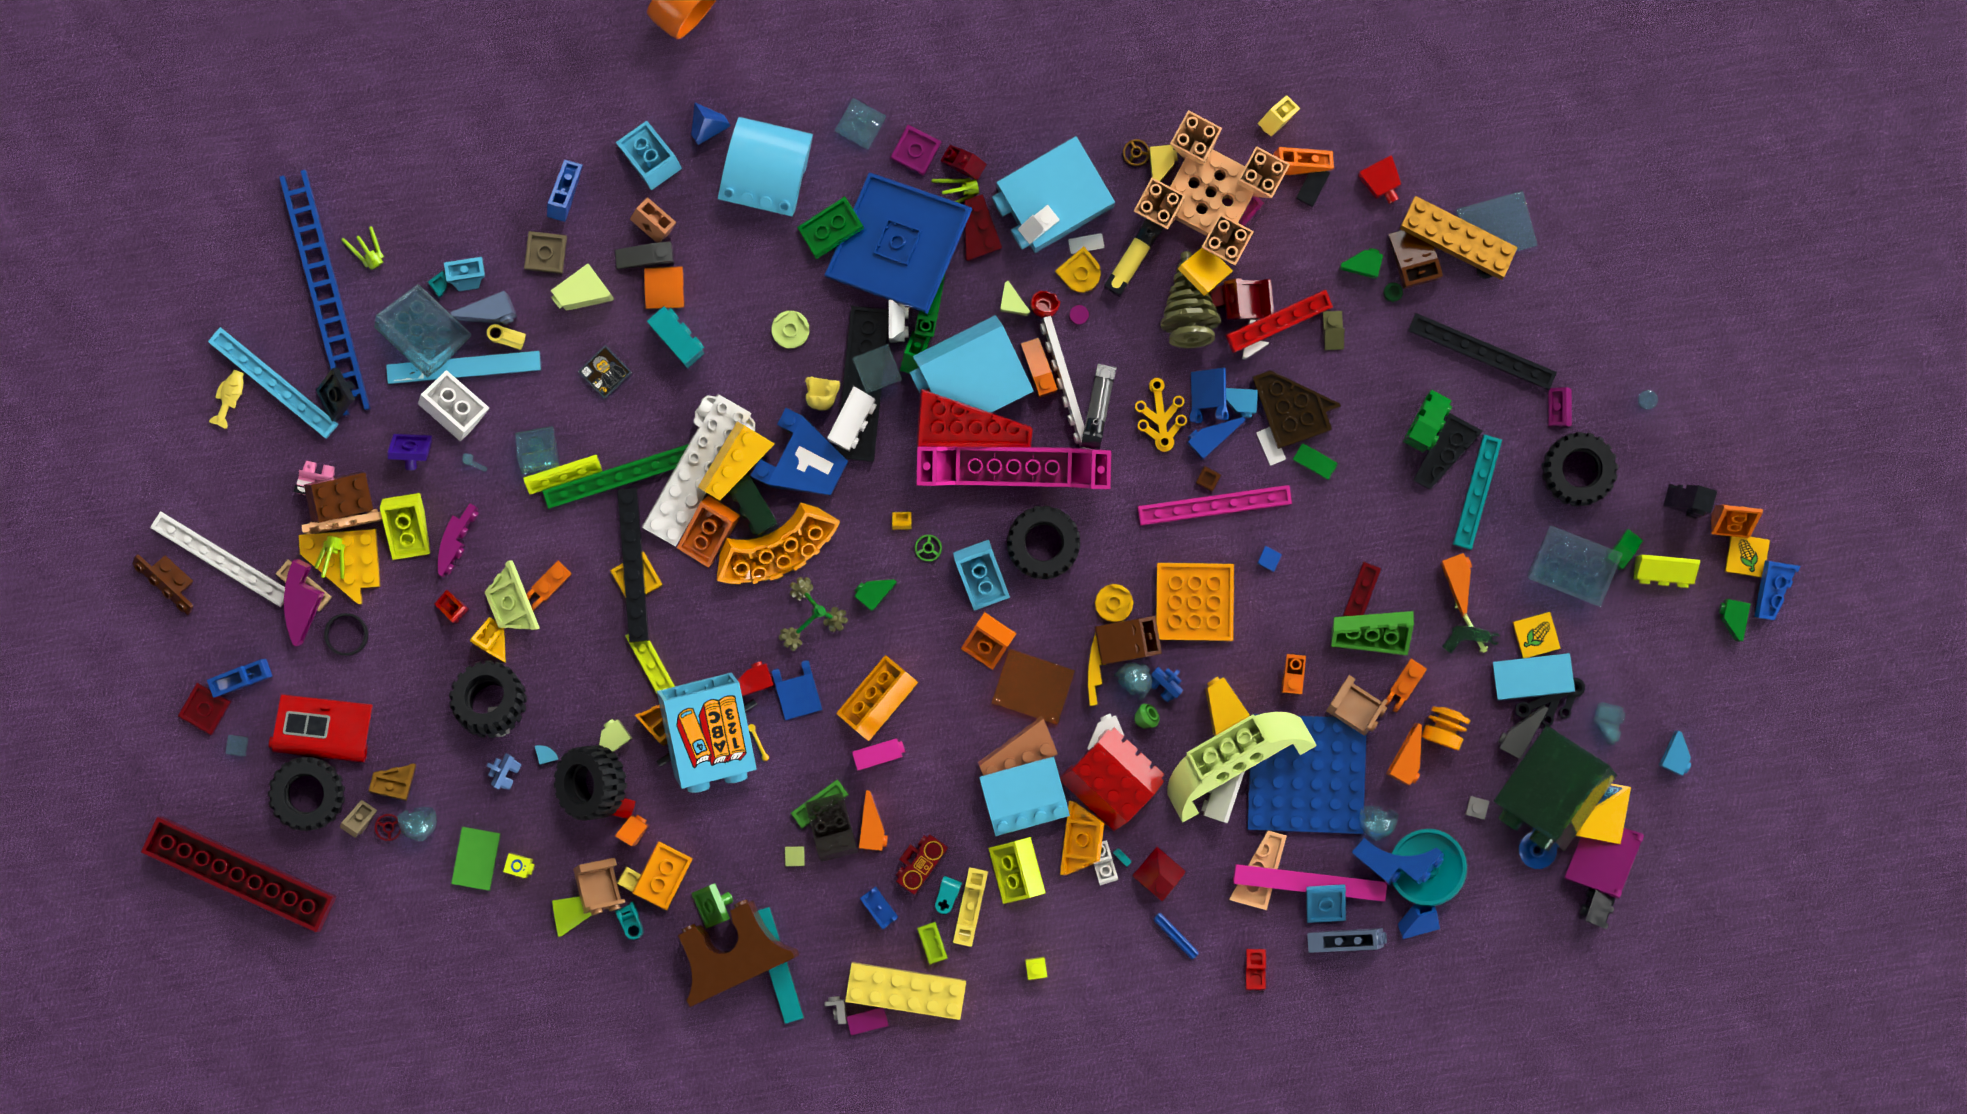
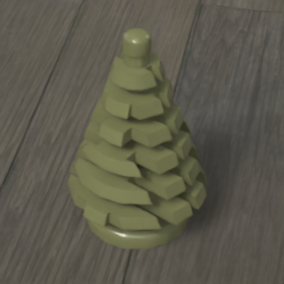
M1189 251L1181 253L1182 262L1177 265L1176 272L1179 273L1174 275L1173 281L1175 285L1170 288L1171 295L1167 299L1164 318L1160 324L1164 331L1166 330V332L1170 333L1169 343L1179 348H1198L1211 344L1215 340V333L1212 329H1215L1222 323L1219 314L1216 312L1215 305L1211 302L1210 294L1208 293L1203 296L1178 270L1180 265L1192 256V253Z

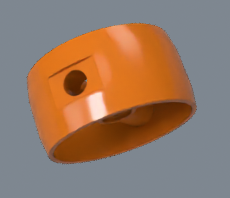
M652 0L648 6L647 15L668 35L678 40L687 35L704 18L716 0Z

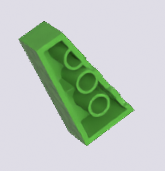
M1413 611L1334 617L1331 631V646L1408 655L1414 626Z

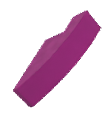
M300 559L293 560L291 563L284 592L286 626L294 646L303 644L325 594L305 583L312 565Z

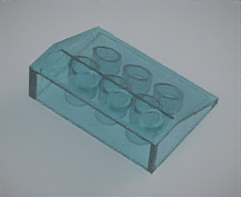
M419 284L378 313L374 328L427 378L440 369L471 337V333Z
M1550 525L1534 557L1527 577L1530 580L1601 607L1623 553Z

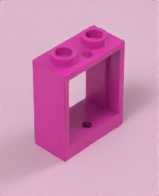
M896 738L853 751L852 754L857 770H862L901 758L905 749L903 742H898Z

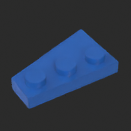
M1765 560L1754 617L1775 620L1785 600L1783 596L1787 588L1791 587L1793 583L1791 580L1801 566Z

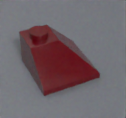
M1156 847L1132 876L1158 899L1163 901L1186 871L1161 849Z

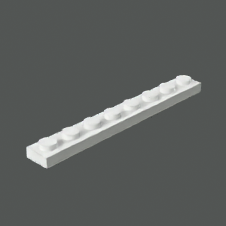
M1051 316L1044 317L1041 320L1040 329L1043 335L1046 334V349L1053 357L1051 365L1053 371H1057L1059 377L1056 379L1058 388L1063 390L1064 396L1062 401L1064 407H1068L1070 415H1067L1069 424L1074 426V441L1076 444H1079L1080 448H1085L1081 447L1085 428L1053 321Z

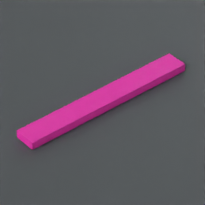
M1286 485L1138 506L1140 526L1291 505L1292 500L1290 486Z
M1235 864L1233 884L1306 892V887L1345 884L1346 897L1384 902L1386 899L1387 883L1382 881Z

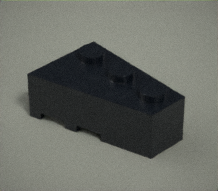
M1588 888L1586 903L1581 905L1578 912L1580 915L1579 919L1607 929L1609 924L1606 921L1609 914H1612L1614 911L1613 904L1616 898L1599 890Z

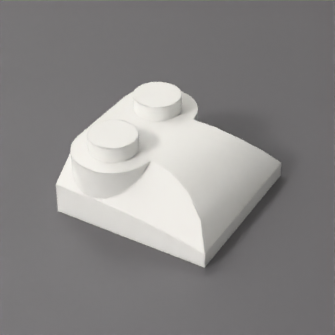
M889 300V342H905V338H909V326H905V319H909V307H905V305L896 303L893 300Z

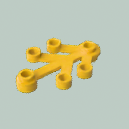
M1154 378L1149 383V389L1154 393L1157 414L1150 410L1144 401L1136 402L1135 410L1143 413L1159 426V433L1152 429L1146 420H1140L1137 427L1140 431L1147 433L1155 439V445L1158 450L1167 452L1174 446V435L1187 423L1186 416L1178 415L1175 419L1176 423L1167 432L1166 424L1177 409L1183 406L1184 398L1182 396L1174 397L1172 405L1164 412L1162 391L1165 384L1162 379ZM1159 382L1161 387L1156 389L1153 384ZM1180 398L1182 404L1177 405L1175 399ZM1139 403H1142L1144 405L1143 410H1139L1137 408V405ZM1179 417L1184 418L1185 422L1183 424L1178 423ZM1141 422L1146 423L1147 427L1145 429L1140 428ZM1164 438L1167 439L1168 444L1162 445L1161 440Z

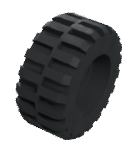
M1576 432L1560 438L1549 447V451L1544 456V463H1542L1544 473L1542 478L1546 481L1547 485L1545 487L1553 493L1552 496L1555 499L1558 498L1561 500V503L1571 504V506H1587L1603 499L1612 490L1613 484L1617 481L1618 477L1616 475L1618 464L1615 462L1617 457L1610 450L1612 447L1603 442V438L1595 437L1592 433ZM1573 452H1585L1596 463L1597 476L1586 487L1571 485L1563 475V462Z
M1046 505L1035 506L1023 511L1011 525L1007 537L1008 554L1015 567L1023 574L1042 580L1056 578L1068 571L1074 564L1080 549V534L1075 522L1072 521L1067 513L1062 512L1061 509ZM1049 525L1060 534L1062 546L1054 558L1041 561L1033 558L1028 553L1025 545L1026 536L1035 526Z
M480 661L476 662L474 667L469 665L465 668L466 671L463 674L460 672L457 675L458 681H453L451 687L454 690L449 693V698L452 700L449 704L454 717L469 733L477 734L482 738H485L486 735L489 738H495L496 734L499 733L501 736L506 734L507 729L510 728L512 730L516 727L514 725L516 721H521L522 716L520 714L526 710L524 704L527 702V696L524 693L526 690L520 679L508 666H504L500 662L494 664L492 661H485V664H482ZM491 685L503 688V699L496 709L483 714L473 711V700L481 689Z
M601 745L572 748L561 757L562 761H559L556 766L558 768L554 772L556 798L560 800L559 804L562 808H565V812L574 819L586 821L606 818L619 809L622 804L621 800L625 798L626 793H624V790L627 789V783H625V778H627L626 772H623L622 768L624 766L621 761H618V756L612 753L609 748ZM588 769L594 779V792L592 796L586 784Z
M295 758L290 762L284 763L279 770L275 771L273 774L274 778L269 783L271 787L270 791H268V797L270 796V802L268 803L270 808L274 810V816L279 818L283 825H287L294 830L310 831L327 826L329 822L336 819L335 816L341 812V805L345 801V797H343L345 786L342 785L341 781L343 779L341 775H338L337 770L330 766L328 762L318 758ZM301 776H312L318 779L323 786V801L316 810L311 812L297 810L290 801V787Z

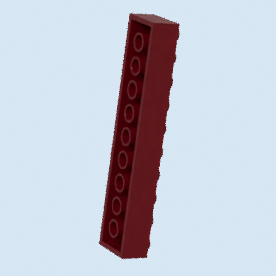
M164 817L156 818L141 850L143 854L314 932L321 931L337 897Z

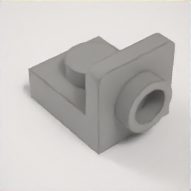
M840 996L828 997V1001H825L824 1005H836V1008L833 1009L834 1020H838V1024H846L845 999H840Z

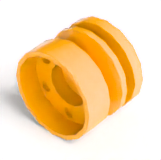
M1432 706L1431 711L1437 713L1438 717L1428 716L1430 720L1435 722V725H1425L1421 737L1459 751L1463 738L1456 733L1457 731L1466 732L1467 729L1460 726V722L1469 725L1470 719L1455 710Z

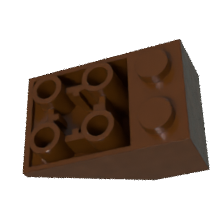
M1403 230L1388 234L1403 289L1436 281L1443 277L1434 246Z
M1155 616L1095 627L1101 665L1162 654Z

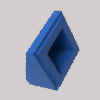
M1264 546L1257 564L1274 572L1282 554Z

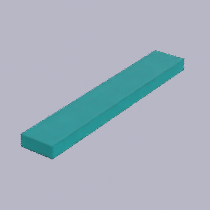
M1485 434L1482 437L1453 541L1455 546L1472 550L1502 439Z
M770 907L758 910L767 929L780 941ZM787 962L770 969L769 973L785 1024L804 1018Z

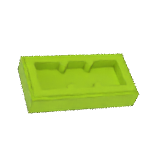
M936 922L918 927L917 929L929 965L948 959Z

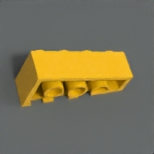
M737 421L698 488L721 500L775 443Z

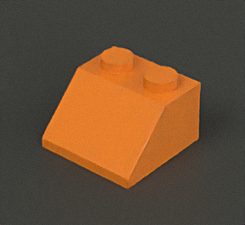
M984 612L961 649L993 670L1017 633Z

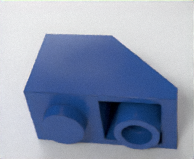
M1413 905L1398 923L1402 938L1405 939L1439 930L1440 925L1435 906Z

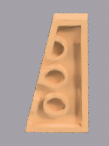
M378 509L366 511L367 514L359 515L358 513L345 518H337L320 523L311 521L310 524L301 526L303 533L317 534L383 520L381 512H378Z
M1267 831L1248 866L1278 869L1287 836ZM1237 884L1229 900L1267 910L1272 888Z

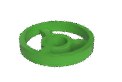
M924 535L917 540L915 551L921 560L934 561L940 556L942 545L937 537ZM924 537H928V541L924 543L923 549L917 551L919 541ZM931 537L938 541L940 545L939 553L934 550ZM927 544L932 546V550L929 552L925 550ZM922 552L927 554L934 553L936 557L924 559L919 554Z

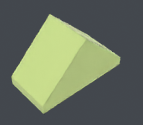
M1006 281L1000 312L1028 316L1030 310L1010 282Z

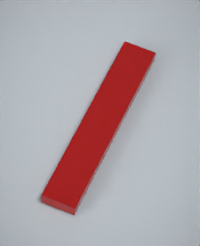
M1322 290L1232 331L1225 336L1231 351L1237 352L1324 312L1333 306L1327 290Z

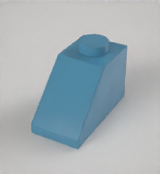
M1226 388V403L1236 414H1240V417L1251 418L1252 414L1255 415L1257 413L1258 390Z
M1674 731L1659 766L1677 775H1683L1691 767L1689 762L1691 756L1682 732Z

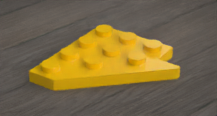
M376 529L299 535L300 555L313 566L317 562L324 541H327V536L343 539L342 544L345 545L344 579L340 577L339 550L337 554H331L325 576L357 604H362L361 588L380 587ZM325 552L322 561L319 564V567L317 568L321 573L323 570L327 552Z

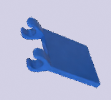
M1226 368L1191 372L1192 410L1190 422L1202 423L1203 417L1200 409L1217 407V419L1227 420L1229 418L1226 407Z
M808 660L801 663L804 675L782 681L780 670H772L785 720L823 710Z

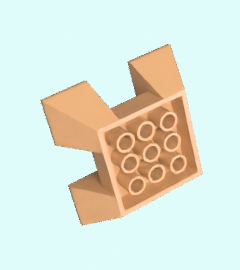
M1188 110L1170 143L1184 159L1175 179L1169 187L1151 178L1133 212L1167 230L1175 220L1207 236L1201 248L1236 266L1254 232L1239 224L1243 213L1253 196L1262 198L1273 197L1290 164L1257 146L1246 166L1239 164L1213 150L1222 128ZM1216 173H1222L1225 176V179L1222 181H1218L1215 179L1214 175ZM1194 180L1198 182L1199 186L1191 188L1188 183ZM1209 189H1212L1215 191L1216 195L1214 197H1208L1205 194V192ZM1225 198H1229L1232 200L1233 204L1231 206H1225L1222 203V200ZM1199 206H1204L1207 212L1205 214H1199L1196 211V208Z

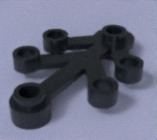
M1573 678L1574 684L1578 685L1577 691L1546 695L1530 703L1520 702L1515 706V713L1519 717H1527L1531 710L1550 703L1544 718L1546 716L1550 717L1551 722L1549 724L1545 723L1544 718L1541 721L1543 725L1550 726L1554 722L1553 716L1561 697L1568 695L1564 707L1559 710V715L1562 718H1569L1574 700L1584 693L1585 684L1581 679ZM1521 706H1524L1526 709L1523 714L1519 712ZM1563 709L1568 710L1567 716L1562 715Z

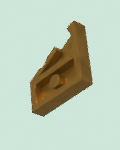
M412 763L399 768L395 767L386 771L373 772L369 792L407 801L416 764Z

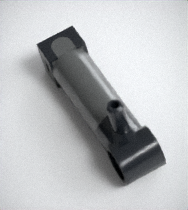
M1097 365L1081 447L1100 449L1117 367Z

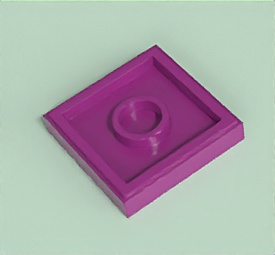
M907 125L890 159L924 176L942 142Z

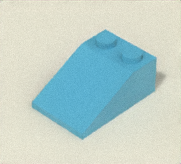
M645 121L616 142L651 190L682 169L676 156L648 121Z
M989 540L953 552L957 568L974 611L1010 598Z

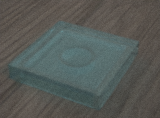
M888 344L853 358L866 394L902 380Z

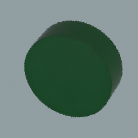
M1392 282L1386 285L1383 295L1387 301L1396 302L1402 297L1403 289L1398 283Z

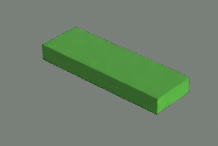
M837 779L791 812L800 827L803 828L849 794Z

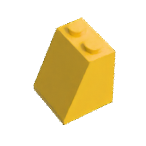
M1217 676L1207 683L1209 687L1205 690L1214 736L1250 716L1224 677L1219 679Z

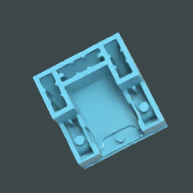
M738 117L725 161L718 199L793 216L797 206L802 177L807 167L813 134Z

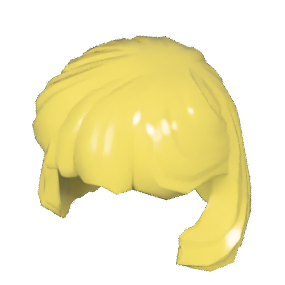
M807 377L805 379L808 389L806 394L807 404L812 409L820 411L830 409L839 391L840 381Z

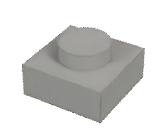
M1470 796L1465 815L1485 820L1489 801Z

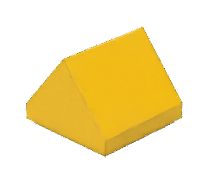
M892 512L893 530L912 529L911 512Z

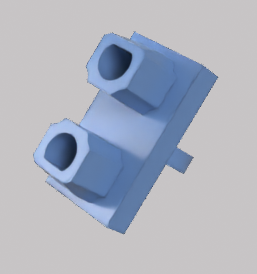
M505 753L502 762L498 758H496L494 764L488 762L487 767L491 768L488 775L494 777L491 785L497 789L501 787L510 790L513 780L506 777L507 772L510 770L518 773L521 764L507 753Z

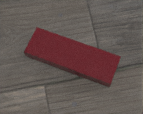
M1366 562L1362 563L1343 616L1364 615L1381 568Z

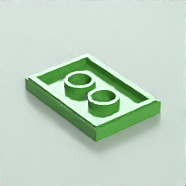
M462 827L452 884L490 891L501 833Z

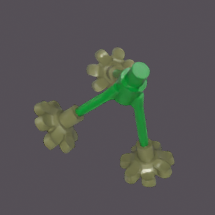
M799 577L797 584L792 582L790 587L793 590L790 591V595L797 600H801L803 597L807 598L813 605L812 616L798 629L790 627L780 630V641H785L783 643L784 646L787 648L790 646L792 651H795L797 646L800 647L802 645V641L799 639L801 631L815 618L827 617L823 623L825 626H829L831 632H834L836 628L838 631H842L844 629L842 623L846 624L848 622V619L843 617L846 615L845 610L839 611L838 607H832L831 612H826L823 606L818 605L812 599L810 591L813 590V585L810 584L811 580L808 577L804 580L802 577Z

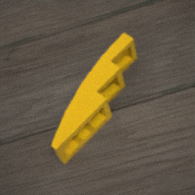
M1096 632L1092 641L1088 663L1089 706L1098 705L1095 686L1102 685L1099 667L1101 660Z

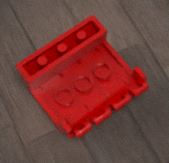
M1115 727L1111 731L1109 729L1105 730L1098 737V742L1074 766L1071 765L1060 776L1061 782L1113 831L1126 824L1155 795L1164 782L1162 780L1164 773L1155 765L1150 768L1149 766L1152 762L1141 752L1136 755L1135 753L1138 749L1129 740L1126 739L1122 742L1121 740L1124 736Z

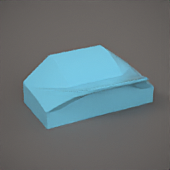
M482 257L444 263L446 281L453 284L458 291L478 289L481 280L485 277Z

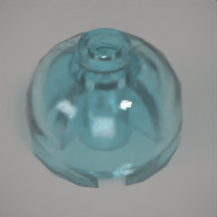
M1137 663L1124 664L1114 674V677L1118 676L1120 678L1117 682L1131 695L1134 696L1135 693L1140 695L1138 697L1140 700L1147 696L1153 683L1152 677L1149 674L1150 669L1143 663L1141 665Z
M1381 806L1363 807L1364 811L1360 810L1359 824L1361 829L1371 839L1381 840V838L1387 837L1395 831L1399 815L1394 810L1382 811Z
M432 807L414 808L416 812L408 813V810L398 815L397 819L401 832L404 836L416 841L426 840L427 836L431 835L437 826L436 812Z

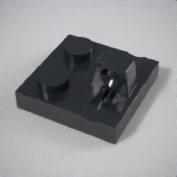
M332 368L316 389L332 421H338L355 400L351 392L355 386L352 381H345L339 368Z

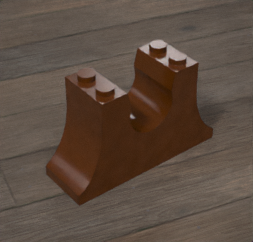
M747 899L734 904L735 908L730 910L732 922L738 931V942L731 951L725 952L717 949L712 944L710 935L702 925L696 927L695 924L681 929L683 933L679 934L678 937L687 954L692 972V987L687 998L689 1007L799 956L797 948L783 944L771 934L765 926L753 900L750 902Z

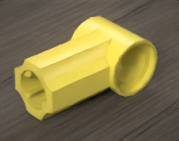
M493 324L487 329V336L492 342L519 350L522 349L526 334L498 324ZM493 329L501 330L499 338L491 337Z

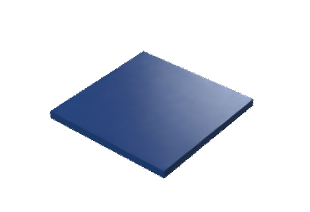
M869 172L853 208L864 229L836 247L824 276L928 314L972 208Z

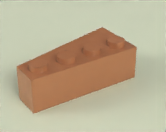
M1040 716L1032 724L1010 738L1005 744L980 760L978 764L984 776L1050 758L1058 753L1045 721Z

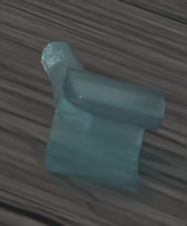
M464 453L462 460L464 464L486 472L487 467L473 461L474 455Z

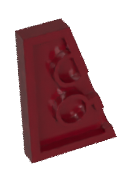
M983 194L965 200V205L972 208L965 225L966 261L1002 249Z

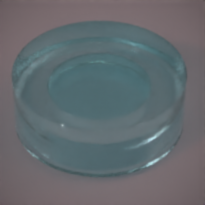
M1645 390L1638 396V404L1643 409H1652L1658 403L1656 393L1651 390Z

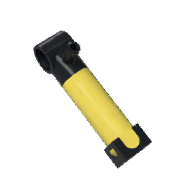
M1146 218L1132 243L1104 284V288L1118 297L1122 295L1127 284L1163 230L1162 226Z

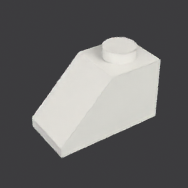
M1110 713L1100 717L1101 722H1098L1087 747L1088 751L1098 742V737L1105 730L1109 729L1111 731L1115 727L1124 736L1116 715L1112 717Z

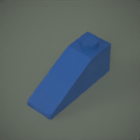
M564 160L547 203V217L566 221L583 164Z
M1241 417L1203 428L1199 432L1195 430L1188 436L1190 440L1187 444L1203 460L1246 419Z

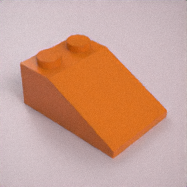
M708 495L700 502L677 549L709 568L722 549L726 538H729L741 515Z
M1724 504L1716 505L1711 514V534L1750 538L1763 513V509Z
M1419 723L1413 724L1386 772L1387 775L1405 785L1415 784L1420 776L1418 771L1420 769L1422 725Z

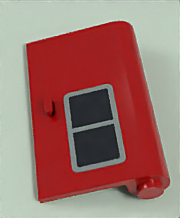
M281 694L274 734L269 739V748H272V752L365 763L368 750L367 737L373 705Z

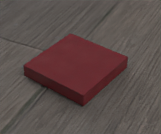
M196 683L178 717L213 735L231 701L222 696L213 698L210 689L200 683Z

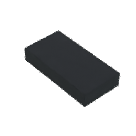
M1330 172L1309 173L1296 199L1313 207Z

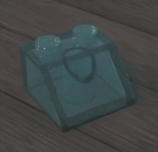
M553 426L515 433L517 459L522 474L549 470L559 466V454Z

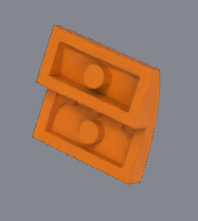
M683 267L644 268L646 309L662 308L664 306L665 308L684 307Z

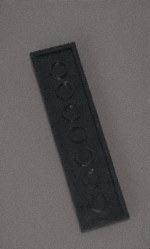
M851 306L841 410L853 387L875 398L874 404L877 406L872 415L868 414L866 418L868 424L864 432H859L857 436L859 442L856 448H851L849 452L837 446V450L849 460L874 462L889 322L888 309Z

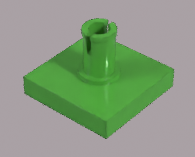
M714 883L691 893L706 929L730 919L725 908L726 905L733 903V898L729 892L720 895Z

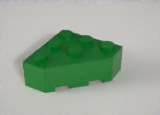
M1431 389L1402 442L1421 452L1434 447L1439 438L1437 433L1442 430L1446 422L1443 419L1452 408L1450 405L1452 400Z

